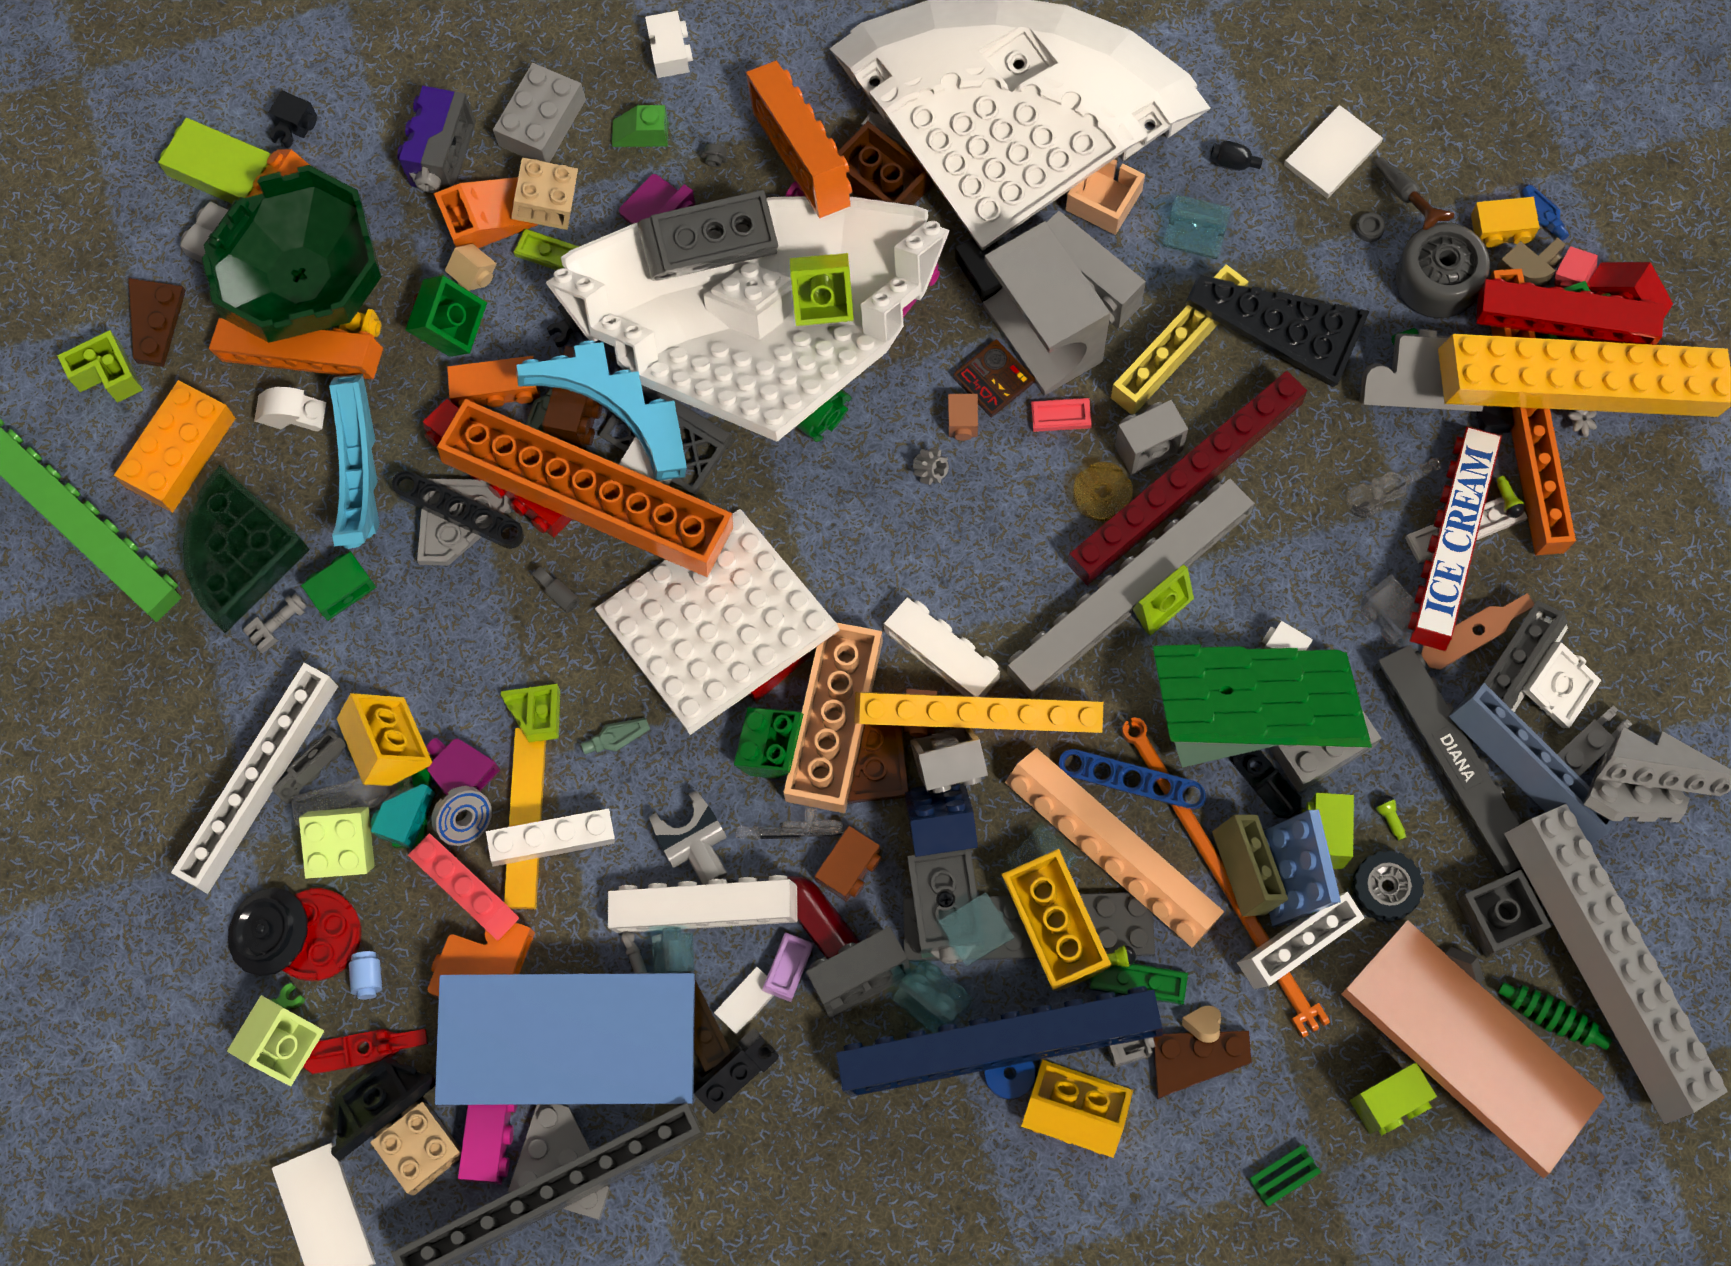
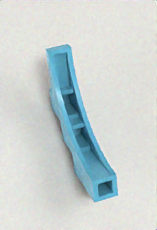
M581 342L579 345L574 346L573 357L571 358L560 355L548 361L539 362V360L530 359L516 365L518 386L562 388L587 396L607 407L625 422L640 441L649 458L656 481L685 477L687 466L675 402L656 399L649 402V404H645L639 371L620 370L615 372L614 375H609L603 342Z
M363 374L334 377L329 385L339 457V504L332 537L334 547L344 546L347 549L361 546L367 538L376 534L380 525L374 496V489L378 480L372 454V447L376 439Z

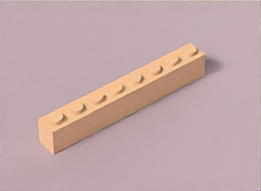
M1035 748L1017 763L1005 781L1013 791L1192 948L1224 913L1219 906L1038 748Z

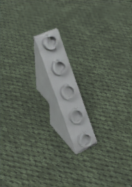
M1625 727L1622 728L1608 748L1597 777L1601 780L1720 797L1731 790V769L1663 731L1653 744Z

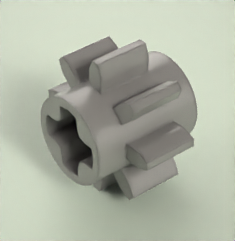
M930 448L929 451L921 449L920 454L913 460V475L920 476V482L931 485L932 482L941 483V479L948 473V457L941 456L940 449Z

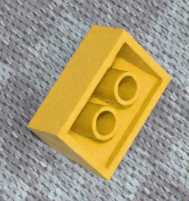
M350 693L337 717V721L363 785L391 786L431 765L432 760L404 697Z
M1042 1059L1021 1127L1062 1140L1068 1144L1080 1146L1097 1154L1114 1158L1125 1126L1133 1090Z

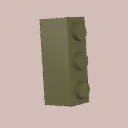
M1233 815L1212 831L1242 916H1265L1289 900L1258 815Z

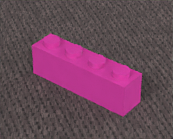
M468 1105L458 1179L469 1182L502 1184V1178L507 1177L510 1161L509 1158H505L507 1145H511L513 1141L514 1126L510 1125L511 1112H516L517 1105Z

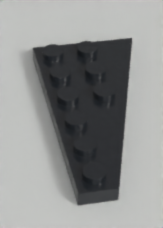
M1203 275L1196 278L1185 302L1187 305L1331 387L1339 384L1370 312L1363 309H1348L1340 304L1329 305L1320 303L1316 299L1278 291L1275 293L1263 291L1262 288L1254 286L1250 288L1239 286L1231 281Z

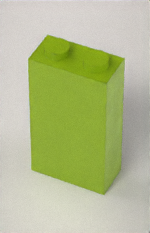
M186 117L182 125L175 130L174 138L169 146L162 151L158 163L166 176L233 204L234 200L249 196L254 188V180L267 167V160L271 153Z

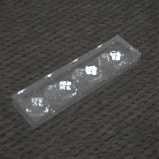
M412 775L391 786L363 785L361 778L290 797L295 826L300 829L299 817L307 811L369 807V809L380 807L383 802L414 788Z

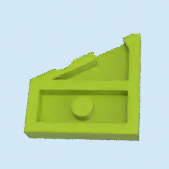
M558 684L501 691V697L528 742L559 739L560 689Z

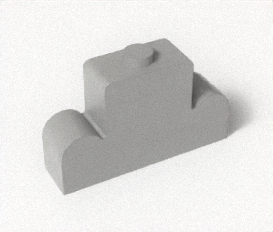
M1419 329V334H1397L1395 336L1392 370L1384 364L1374 363L1367 366L1362 374L1360 402L1363 405L1481 412L1483 410V406L1444 404L1438 348L1450 336H1438L1437 330Z

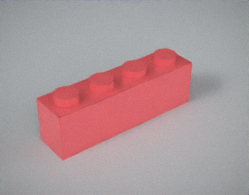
M430 833L408 854L425 873L497 941L519 919L495 893Z

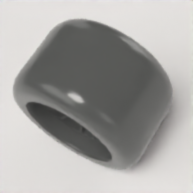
M1442 222L1436 223L1428 230L1421 228L1408 240L1397 264L1395 278L1398 292L1411 309L1424 316L1448 318L1459 315L1471 307L1477 300L1479 291L1485 279L1488 278L1490 270L1488 251L1482 240L1473 231L1462 225Z

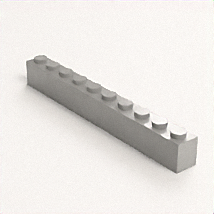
M1231 479L1227 480L1223 485L1220 482L1214 485L1207 493L1208 497L1203 502L1196 501L1186 510L1185 513L1187 515L1180 521L1174 519L1163 530L1165 533L1159 539L1153 537L1142 547L1141 550L1143 552L1136 558L1130 556L1121 564V570L1112 577L1110 574L1098 584L1097 587L1099 589L1092 595L1087 593L1082 596L1075 604L1077 608L1069 614L1067 612L1062 613L1053 622L1054 627L1047 633L1045 631L1038 633L1031 640L1030 643L1032 645L1024 652L1019 650L1013 654L1008 660L1010 664L1008 665L1007 674L1029 698H1034L1134 613L1132 608L1183 564L1186 567L1190 566L1249 516L1255 503Z

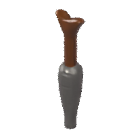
M1377 158L1375 166L1382 172L1397 197L1405 203H1412L1424 215L1423 230L1432 228L1438 221H1450L1454 218L1455 214L1452 211L1433 208L1420 195L1421 190L1417 182L1405 172L1391 165L1385 158Z

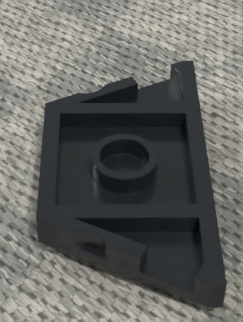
M388 1057L382 1059L335 1096L334 1110L336 1115L333 1120V1132L337 1134L336 1146L331 1147V1154L340 1162L436 1086V1078L428 1072L426 1074L421 1073L407 1064L401 1065L394 1059Z

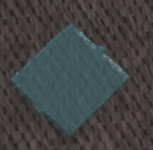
M1041 824L1005 859V862L1014 869L1057 849L1060 850L1068 870L1079 859L1063 844L1064 840L1062 838L1058 839L1044 824Z
M987 893L938 921L950 940L949 946L955 948L966 967L1014 939V936L1002 919L1003 913L998 912Z

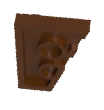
M129 278L133 359L136 363L160 367L165 366L186 292L183 286Z
M865 724L848 804L905 798L904 792H908L901 726Z
M1249 1031L1220 1032L1219 1039L1212 1043L1202 1042L1191 1033L1163 1034V1036L1153 1038L1155 1043L1154 1060L1157 1100L1252 1063Z

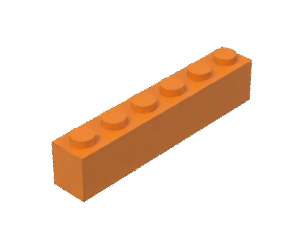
M219 318L209 350L223 362L340 376L363 374L365 379H374L383 347L368 332L347 333L338 328H333L332 331L319 330L268 343L229 321Z

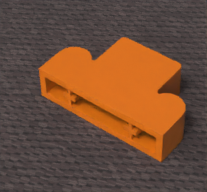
M515 923L497 941L485 929L486 945L454 934L449 935L441 955L437 954L433 961L431 971L434 973L427 989L428 992L439 999L440 975L520 974L535 932L528 926Z

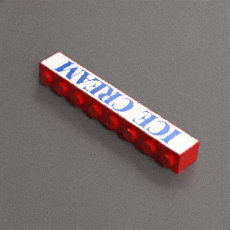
M1466 427L1463 437L1457 436L1452 453L1457 454L1456 461H1450L1446 477L1451 479L1450 485H1444L1440 497V502L1445 503L1443 510L1438 509L1433 527L1438 528L1437 536L1431 535L1427 552L1432 553L1430 561L1425 560L1420 577L1425 578L1424 586H1418L1414 598V603L1419 604L1417 612L1412 611L1407 629L1412 630L1410 642L1446 652L1452 639L1502 438L1501 435Z

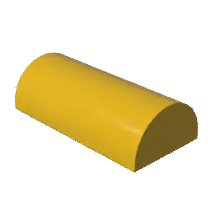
M1059 849L1002 873V877L1053 991L1062 990L1100 974L1111 966L1110 960Z

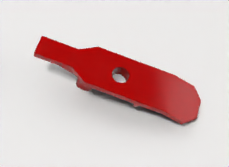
M377 1029L375 1031L318 1041L303 1068L311 1074H318L380 1062L385 1057L392 1058L399 1050L427 1045L426 1029L404 1033ZM365 1042L368 1043V1052L361 1054L359 1051L360 1045Z

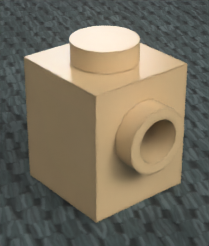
M472 243L454 248L445 272L453 277L460 286L471 291L484 288L491 282L493 278L492 273L497 263Z

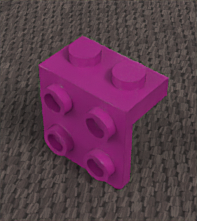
M652 174L619 208V214L632 225L651 217V215L694 206L696 203L693 190L685 184L677 190L657 174Z

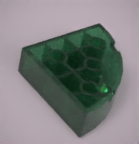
M219 465L203 484L197 495L198 500L193 511L188 515L183 539V558L187 578L190 581L193 594L200 607L226 633L310 549L293 530Z

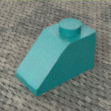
M421 784L383 802L380 810H377L372 817L371 832L380 839L413 849L435 792L429 786Z

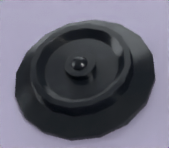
M275 887L259 890L242 902L235 911L228 929V948L234 962L243 971L258 976L277 974L292 964L302 951L308 934V916L302 902L290 891Z

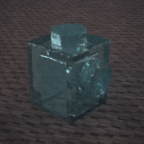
M680 927L663 928V934L652 936L653 974L694 971L693 933H682Z

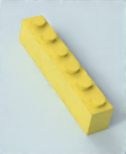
M1227 264L1214 276V278L1231 281L1235 285L1247 287L1249 282ZM1187 305L1113 384L1111 399L1131 415L1135 414L1217 327L1219 322Z

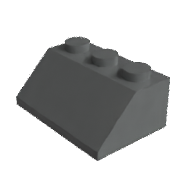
M890 926L885 929L882 927L874 929L867 934V939L857 944L852 942L839 949V954L830 959L824 957L811 964V969L806 971L829 1019L842 1014L912 976L909 960Z

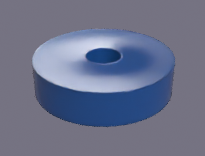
M1033 1061L984 1071L985 1082L990 1091L996 1096L1006 1100L1018 1099L1028 1093L1034 1083L1035 1067ZM1005 1069H1014L1016 1076L1013 1079H1007L1004 1076Z

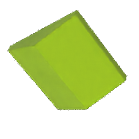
M1183 564L1132 608L1149 636L1154 634L1194 600L1188 567Z

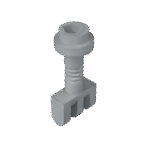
M297 593L293 596L288 595L285 598L288 604L266 623L256 617L243 629L247 636L253 634L250 640L254 645L262 641L257 646L260 653H264L279 641L273 632L281 626V623L283 624L295 613L300 616L305 613L304 609L308 605Z

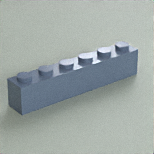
M1485 683L1457 705L1449 716L1456 723L1457 727L1463 730L1545 813L1567 804L1590 844H1593L1609 833L1616 821H1611L1584 805L1590 787Z

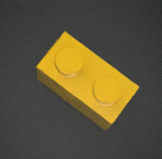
M1534 197L1476 202L1471 213L1473 231L1487 247H1497L1502 243L1511 242L1518 244L1520 241L1524 244L1529 243L1535 238L1540 228Z

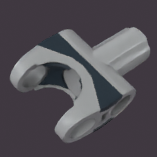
M695 790L688 794L693 802L694 812L691 821L686 826L673 828L663 820L661 821L657 813L650 815L649 818L657 840L672 867L674 868L689 860L701 884L708 885L709 880L723 879L728 874L713 848V845L726 839L727 836L712 809Z

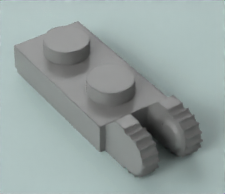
M1614 705L1598 720L1594 719L1557 754L1578 776H1581L1608 750L1623 727L1628 729L1632 725L1628 719L1622 721L1612 734L1602 726L1616 715L1618 709Z

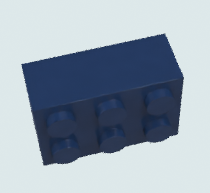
M960 783L952 784L950 790L941 793H933V790L927 791L925 786H917L912 788L910 792H904L915 857L978 848L974 812L966 785Z

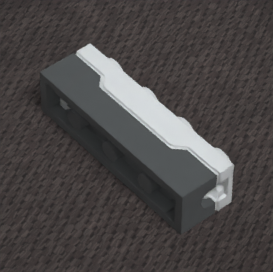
M1537 600L1484 681L1513 712H1515L1526 695L1522 689L1552 644L1560 642L1568 627L1565 612Z

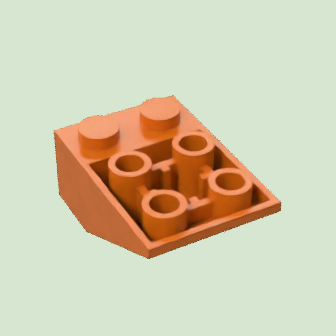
M518 177L459 183L434 193L456 247L473 243L476 247L481 248L522 232L524 229H530L538 225L511 219Z

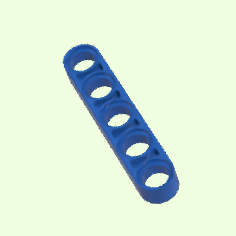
M1076 749L1065 751L1059 758L1060 769L1074 779L1190 810L1200 808L1206 801L1205 789L1200 783ZM1077 755L1081 758L1082 765L1078 771L1069 772L1066 769L1065 761L1069 756ZM1100 763H1106L1111 768V774L1105 780L1097 779L1094 774L1096 766ZM1129 771H1136L1140 774L1141 782L1137 787L1129 788L1124 784V776ZM1166 779L1170 782L1171 789L1167 795L1159 796L1155 794L1153 786L1157 780ZM1188 787H1196L1200 790L1201 797L1197 803L1189 804L1184 801L1183 793Z

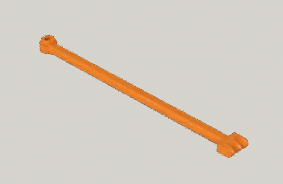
M1136 717L1130 719L1131 728H1137L1139 731L1138 736L1132 737L1128 733L1130 726L1126 720L1122 728L1123 738L1128 743L1135 745L1149 769L1169 774L1146 736L1147 726L1145 722ZM1166 779L1157 780L1156 782L1164 795H1167L1171 789L1170 782ZM1171 805L1256 947H1260L1270 938L1256 916L1241 915L1223 861L1194 813L1190 809ZM1290 972L1277 980L1298 1014L1290 1020L1302 1038L1308 1036L1307 1029L1303 1025L1304 1022H1307L1313 1032L1319 1029L1314 1019L1315 1016L1319 1018L1323 1026L1330 1023L1320 1003L1312 1007L1310 1006Z

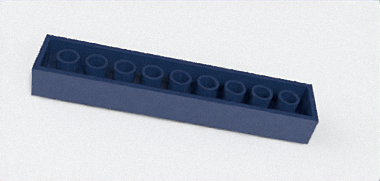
M1146 986L1128 989V995L1115 997L1114 992L1097 995L1096 1001L1084 1003L1083 999H1074L1064 1002L1065 1007L1052 1009L1051 1005H1044L1033 1008V1014L1023 1016L1020 1015L1019 1011L1002 1014L1001 1020L989 1022L988 1018L974 1019L969 1021L970 1026L957 1028L956 1024L943 1025L938 1027L937 1033L925 1034V1030L909 1032L906 1034L907 1039L894 1040V1037L890 1036L876 1039L875 1045L863 1046L862 1043L848 1044L843 1046L844 1051L836 1052L842 1090L851 1097L1163 1036L1155 991H1147Z

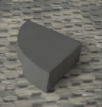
M1453 947L1447 951L1446 955L1476 982L1480 984L1484 980L1477 956Z

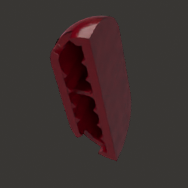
M801 876L787 877V879H790L797 885V921L827 959L839 954L838 951L843 946L852 942L855 944L860 942L814 882Z

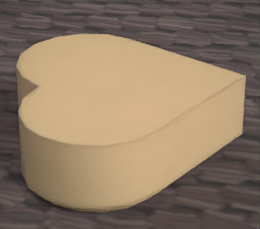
M1203 1006L1182 1018V1026L1198 1040L1212 1043L1219 1039L1221 1012L1218 1008Z

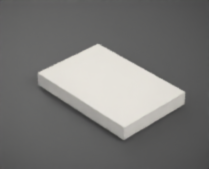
M1339 105L1285 160L1284 166L1328 199L1382 143L1383 138Z

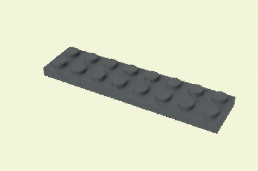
M1080 894L1106 954L1113 953L1119 947L1125 945L1133 948L1136 956H1155L1153 913L1132 894ZM978 896L984 935V949L972 951L966 960L1039 959L1012 897ZM903 898L904 952L909 962L940 961L935 956L921 957L913 898Z

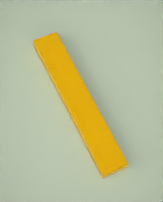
M515 728L509 827L542 821L546 740L528 742L520 728ZM539 858L506 865L504 903L510 909H536Z

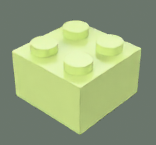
M369 807L307 811L299 817L305 879L367 874L374 868Z
M261 995L227 1052L267 1075L292 1086L324 1030Z

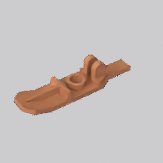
M1527 593L1504 607L1489 606L1455 625L1453 636L1446 652L1423 646L1421 655L1429 668L1442 670L1454 661L1504 634L1510 622L1531 610L1534 602ZM1475 626H1480L1483 628L1484 633L1482 635H1475L1472 629Z

